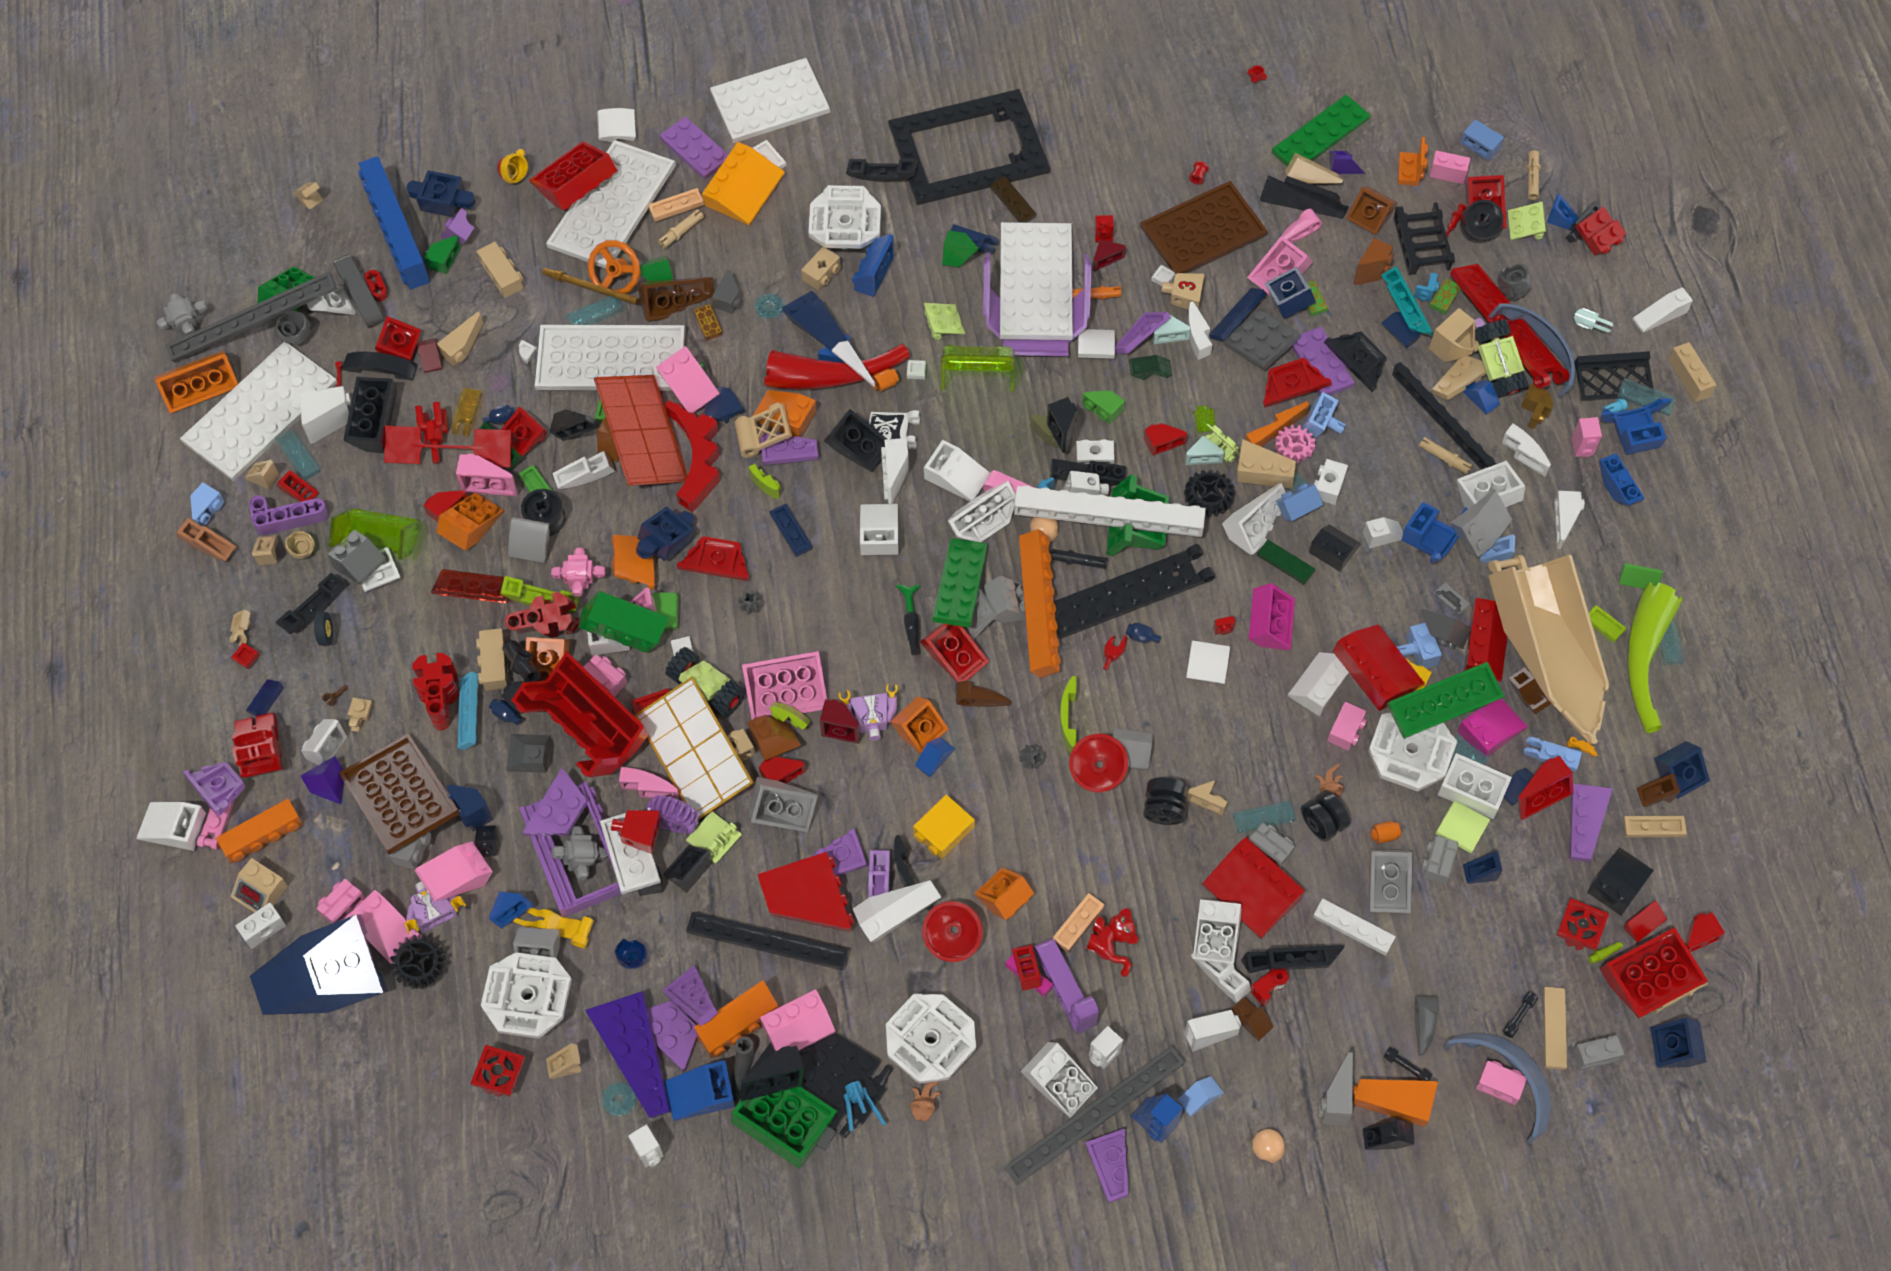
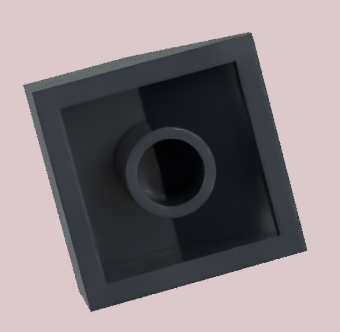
M1068 397L1048 404L1047 426L1062 453L1066 452L1075 430V423L1077 422L1076 405L1071 403Z
M1329 524L1323 527L1312 540L1309 553L1341 572L1361 546V543Z

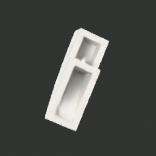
M1192 301L1189 305L1187 321L1191 329L1189 340L1193 352L1199 360L1211 355L1212 343L1208 339L1210 327Z
M1512 424L1506 431L1502 443L1516 451L1515 459L1546 476L1551 466L1547 456L1532 437L1515 424Z
M603 451L589 459L584 456L553 473L557 488L560 490L598 480L616 471L610 456Z
M1194 960L1207 976L1235 1003L1239 1002L1251 991L1249 981L1235 970L1233 964Z

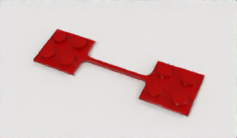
M384 426V463L421 464V450L424 447L471 449L474 455L480 456L498 467H511V430L474 429L473 445L459 446L424 444L421 441V427Z

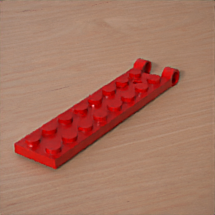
M1479 264L1453 268L1450 275L1489 323L1507 319L1511 334L1502 339L1513 336L1521 362L1534 377L1533 382L1537 388L1540 389L1550 385L1551 378L1547 374L1548 372H1553L1552 377L1556 384L1569 381V371L1559 363L1525 320H1510L1502 314L1496 315L1493 318L1489 317L1499 304L1511 303Z

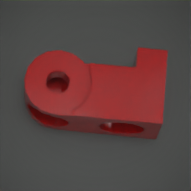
M1270 971L1252 984L1250 992L1262 1007L1269 1003L1271 993L1275 990H1281L1286 986L1289 978L1287 971Z

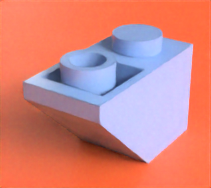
M203 482L190 496L193 521L203 527L210 521L212 515L221 509L224 503L221 494Z

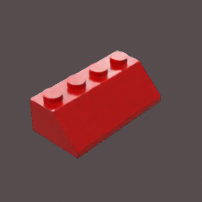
M1476 597L1471 610L1469 625L1471 629L1467 640L1463 671L1488 662L1496 680L1502 682L1508 636L1504 632L1496 601Z

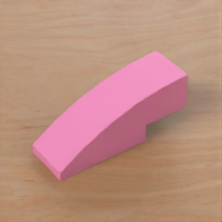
M621 767L619 777L621 789L638 790L640 798L665 795L666 797L670 796L679 800L678 789L664 779L646 771Z

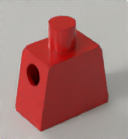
M626 811L624 821L612 820L611 831L621 832L620 838L623 844L652 854L661 821L660 812Z

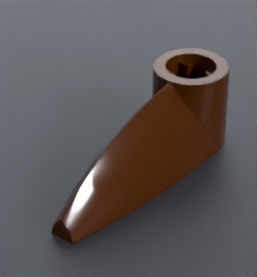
M969 681L956 683L957 705L974 707L1011 705L1010 699L996 691L974 686Z

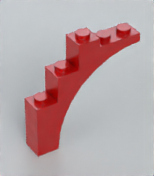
M668 400L665 404L666 415L677 422L682 428L692 447L690 471L676 496L678 504L693 513L720 482L719 471L714 466H711L719 457L718 446L711 441L718 433V425L713 417L702 413L698 418L693 412L684 410L679 403H673Z

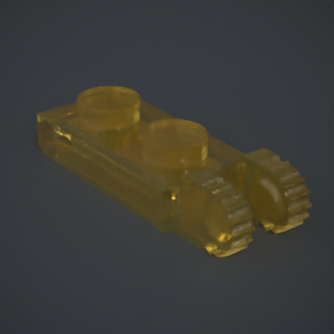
M463 388L454 414L452 434L457 435L460 423H465L462 434L463 436H469L471 424H473L482 397L481 390Z

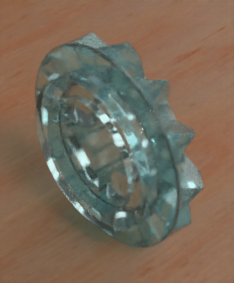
M769 292V294L764 295L762 293V296L757 298L755 310L761 317L774 318L782 312L783 301L777 294L773 295ZM770 301L772 305L768 310L767 304Z
M620 1082L613 1085L610 1084L603 1092L602 1105L611 1115H624L635 1104L634 1091L627 1084ZM615 1092L619 1096L624 1095L621 1098L623 1104L622 1106L617 1101L613 1102V1100L615 1099Z

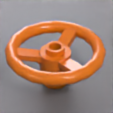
M606 240L596 245L590 253L587 266L588 275L592 283L609 288L615 277L629 272L633 273L631 281L627 286L615 289V291L625 294L632 291L638 283L640 264L635 252L627 244L618 240ZM616 247L622 249L629 256L632 265H629L624 258L614 259L607 248ZM599 253L602 254L607 262V276L603 283L598 280L595 274V261Z

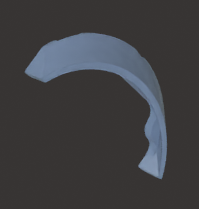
M1499 304L1489 317L1493 318L1496 315L1502 314L1510 320L1523 319L1527 321L1569 371L1570 379L1564 383L1566 387L1558 394L1559 397L1570 392L1575 383V364L1572 353L1558 330L1545 318L1527 308L1513 304Z
M1484 1033L1462 1034L1448 1040L1443 1047L1445 1051L1458 1043H1463L1470 1048L1484 1045L1496 1050L1513 1069L1520 1071L1526 1077V1083L1532 1089L1536 1104L1534 1115L1535 1127L1532 1135L1527 1140L1528 1144L1530 1145L1546 1131L1551 1111L1548 1085L1538 1065L1523 1049L1504 1038Z

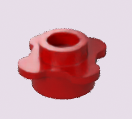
M1255 65L1247 71L1253 83L1266 80L1267 78L1262 66Z

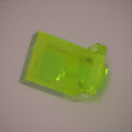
M1207 405L1197 406V410L1192 411V414L1195 416L1197 433L1211 431L1206 424L1208 423L1211 427L1215 425L1213 408H1208Z

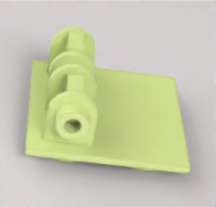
M1543 202L1508 210L1511 240L1533 235L1538 240L1543 238L1544 232H1546Z
M924 303V314L927 316V323L929 328L932 329L931 335L935 340L941 339L942 334H965L956 304Z
M1207 423L1206 425L1213 433L1206 435V438L1224 450L1223 458L1226 462L1232 463L1236 459V454L1240 456L1238 452L1239 447L1231 438H1226L1216 425L1211 427Z
M712 811L686 841L692 846L708 850L712 861L716 864L742 834L736 830L737 827L733 823L728 824Z

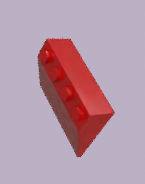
M582 141L529 179V182L555 207L563 211L570 208L577 200L582 199L589 191L596 189L604 180L611 178L617 172V169L608 153Z
M1379 624L1344 636L1337 641L1332 651L1378 711L1386 708L1388 702L1412 693L1425 685V682Z
M1247 837L1242 839L1202 883L1220 902L1241 904V921L1260 939L1302 900L1305 892Z
M1675 927L1606 963L1600 968L1609 986L1638 1019L1708 982Z

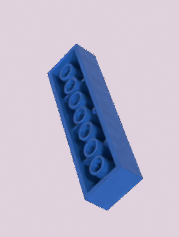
M379 156L359 162L360 170H358L362 186L364 191H366L369 203L378 220L385 241L389 246L390 253L395 260L394 262L400 272L403 284H408L411 290L430 283L421 255Z

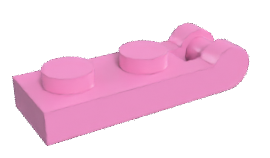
M234 801L218 817L209 807L201 835H199L197 840L198 847L210 846L211 849L216 850L220 848L216 837L225 833Z

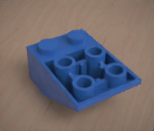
M725 1060L703 1065L666 1080L673 1121L735 1107Z

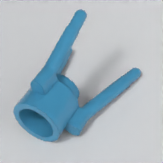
M855 1081L845 1086L846 1094L843 1096L846 1101L850 1132L853 1131L851 1100L852 1103L859 1104L862 1113H866L862 1101L865 1098L883 1126L886 1125L882 1115L869 1097L866 1088H862L860 1081Z

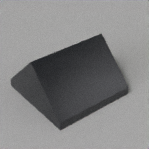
M688 845L663 875L687 893L713 864L711 854L708 850Z

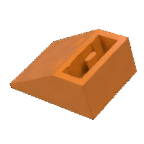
M475 492L439 515L436 533L466 551L481 540L504 513V510Z

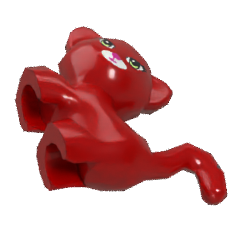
M1127 908L1122 909L1117 915L1111 917L1107 926H1105L1103 917L1097 916L1092 930L1097 935L1091 933L1086 948L1104 960L1122 963L1124 965L1120 972L1122 977L1128 976L1131 972L1132 964L1128 957L1115 955L1113 941L1136 944L1139 939L1136 934L1134 921L1131 918V911Z

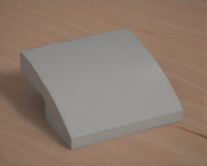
M513 517L509 533L508 556L545 563L547 560V542L549 541V523Z

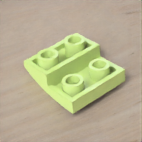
M1454 801L1438 828L1436 835L1457 841L1459 843L1458 847L1472 853L1490 819Z

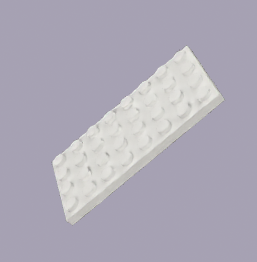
M614 140L606 153L610 155L617 172L611 178L600 183L596 189L589 191L582 199L577 200L571 205L547 241V248L588 262L590 253L596 245L606 240H618L626 244L648 210L649 205L653 202L675 168V161ZM618 209H620V212H621L622 214H625L626 223H625V218H624L622 215H619ZM616 247L607 248L614 259L617 258L622 250ZM599 253L596 257L595 265L606 269L607 262L602 254Z
M1001 222L1000 339L1072 340L1071 223Z
M540 325L535 389L597 390L594 379L653 376L657 391H672L656 369V366L684 347L685 326Z
M283 342L189 429L180 440L234 482L301 418L299 393L333 388L337 384V379L290 344Z

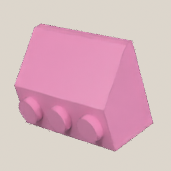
M816 989L760 1017L762 1027L775 1051L784 1046L793 1047L796 1045L798 1050H801L836 1032Z

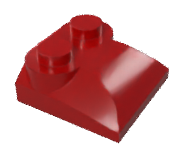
M387 316L375 349L378 353L394 355L410 361L421 329Z
M519 407L501 428V430H511V445L522 456L536 443L542 442L547 435L546 428L522 407Z

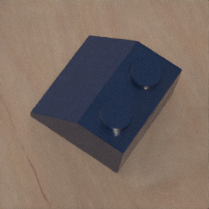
M1297 266L1264 283L1283 319L1316 303L1311 288Z
M1688 741L1654 758L1661 778L1672 773L1675 775L1680 789V793L1676 796L1677 799L1710 782L1701 747Z
M1686 1017L1650 1027L1658 1068L1691 1067L1707 1062L1700 1022Z

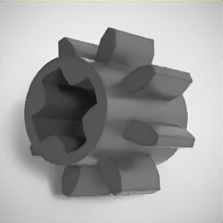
M753 589L747 592L743 591V596L738 598L740 610L745 609L747 614L757 613L758 606H762L760 593L755 594Z
M1025 745V748L1020 751L1019 761L1024 763L1025 768L1037 769L1043 762L1044 752L1039 751V746Z

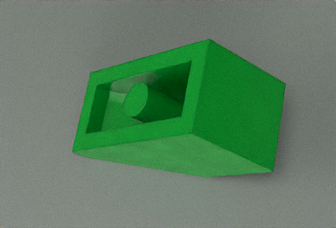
M455 235L431 244L429 250H426L424 254L427 268L447 274L461 248L459 237Z

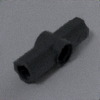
M509 640V642L504 643L502 650L511 662L510 670L519 674L525 682L539 681L541 675L531 662L533 655L523 650L516 640Z

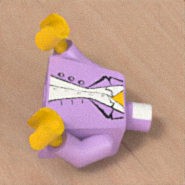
M889 683L886 685V691L889 693V696H887V693L850 698V692L846 690L847 697L842 699L840 692H838V698L845 703L858 722L859 732L868 733L871 741L881 738L880 731L887 729V724L890 723L896 714L897 696H895V693L898 689L896 683L894 691L888 689Z
M421 881L415 885L418 894L411 897L412 903L408 906L406 922L404 924L406 931L410 934L412 929L419 931L420 928L421 932L424 933L456 917L457 908L461 905L465 907L466 904L457 895L435 902Z

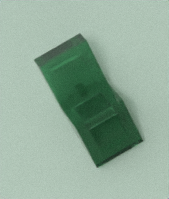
M1151 355L1129 359L1131 376L1145 380L1153 374L1165 378L1172 376L1170 360L1164 357Z

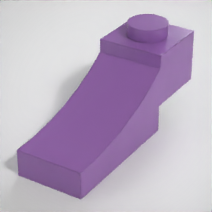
M870 850L868 898L889 892L890 850Z

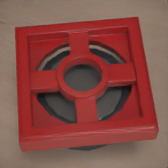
M1570 898L1556 936L1566 939V945L1568 947L1575 946V950H1583L1586 947L1596 951L1609 913Z
M485 1045L472 1077L471 1086L481 1088L490 1095L493 1093L497 1097L501 1095L511 1097L525 1061V1056Z

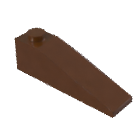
M713 277L638 282L639 300L645 320L665 319L673 313L680 312L692 304L713 296Z

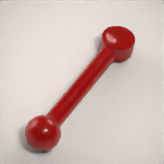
M337 361L335 363L337 368V387H341V368L343 364L341 361Z

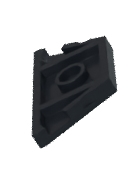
M1362 331L1351 335H1341L1333 339L1329 337L1324 341V344L1371 392L1376 389L1378 378L1381 375L1382 367L1387 357Z

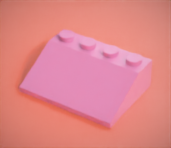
M819 651L742 664L752 720L763 715L773 717L769 708L774 702L791 706L801 713L823 709L827 696Z

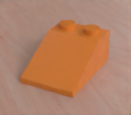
M767 390L752 416L768 410L769 406L777 402L784 404L792 437H802L817 412L816 400L799 393ZM776 412L772 419L778 421L781 412ZM763 418L756 422L764 424L766 419ZM770 422L768 427L773 429L775 423ZM780 426L778 431L785 433L784 427Z
M526 637V651L533 655L531 662L541 675L539 680L546 681L566 651L569 653L570 639Z

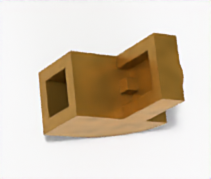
M1532 383L1521 405L1522 408L1533 412L1528 427L1535 429L1537 423L1541 424L1544 417H1549L1553 407V399L1549 392L1543 388H1537Z

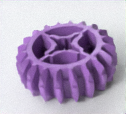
M653 796L646 806V810L659 811L661 816L659 826L674 833H692L699 822V813L694 808L684 803V801L670 796Z

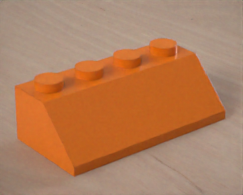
M224 350L155 376V382L169 413L231 391L238 385Z
M762 980L719 1009L709 1022L702 1026L699 1024L694 1026L697 1040L711 1059L715 1056L723 1055L729 1046L735 1045L738 1038L758 1031L761 1027L760 1025H762L760 1017L779 1008L766 983Z

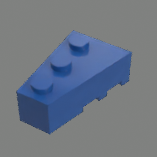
M1168 1094L1158 1095L1157 1098L1155 1096L1151 1099L1146 1098L1130 1116L1148 1131L1147 1134L1152 1140H1158L1160 1143H1163L1178 1126L1183 1107Z

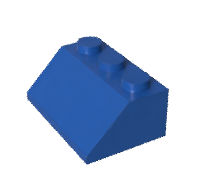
M889 234L876 238L872 245L867 247L866 257L861 259L858 273L855 272L852 278L854 291L872 297L875 296L894 258V235Z

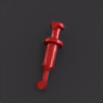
M1460 203L1458 210L1452 212V219L1447 226V238L1450 231L1454 230L1458 221L1461 220L1462 212L1467 209L1466 205Z

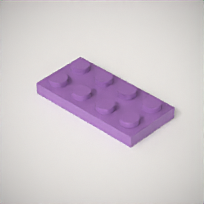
M686 116L659 135L660 140L704 180L716 173L728 156L723 149Z
M1322 326L1300 334L1301 338L1291 346L1297 358H1305L1310 362L1311 366L1320 370V373L1326 378H1330L1332 382L1331 386L1316 390L1319 395L1322 392L1332 395L1354 387L1355 382L1344 363L1324 344L1328 336Z

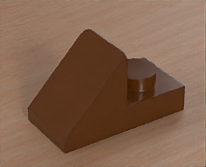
M1673 773L1637 788L1643 807L1651 806L1663 800L1670 803L1680 793Z
M1245 997L1231 1009L1234 1016H1238L1241 1025L1258 1041L1273 1029V1025L1261 1006L1258 1009L1255 1008Z

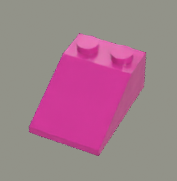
M1500 699L1477 710L1463 720L1457 732L1484 760L1527 729L1528 726L1503 699Z

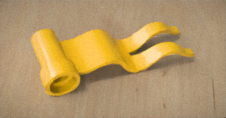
M533 908L528 909L526 912L545 919L534 922L518 918L513 920L514 923L527 928L559 930L561 938L571 939L570 943L579 948H586L588 935L594 922L593 919L585 916L580 921L564 918L547 909L537 910Z

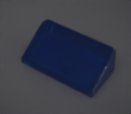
M267 679L246 709V712L254 716L267 714L284 689L283 685L278 681Z

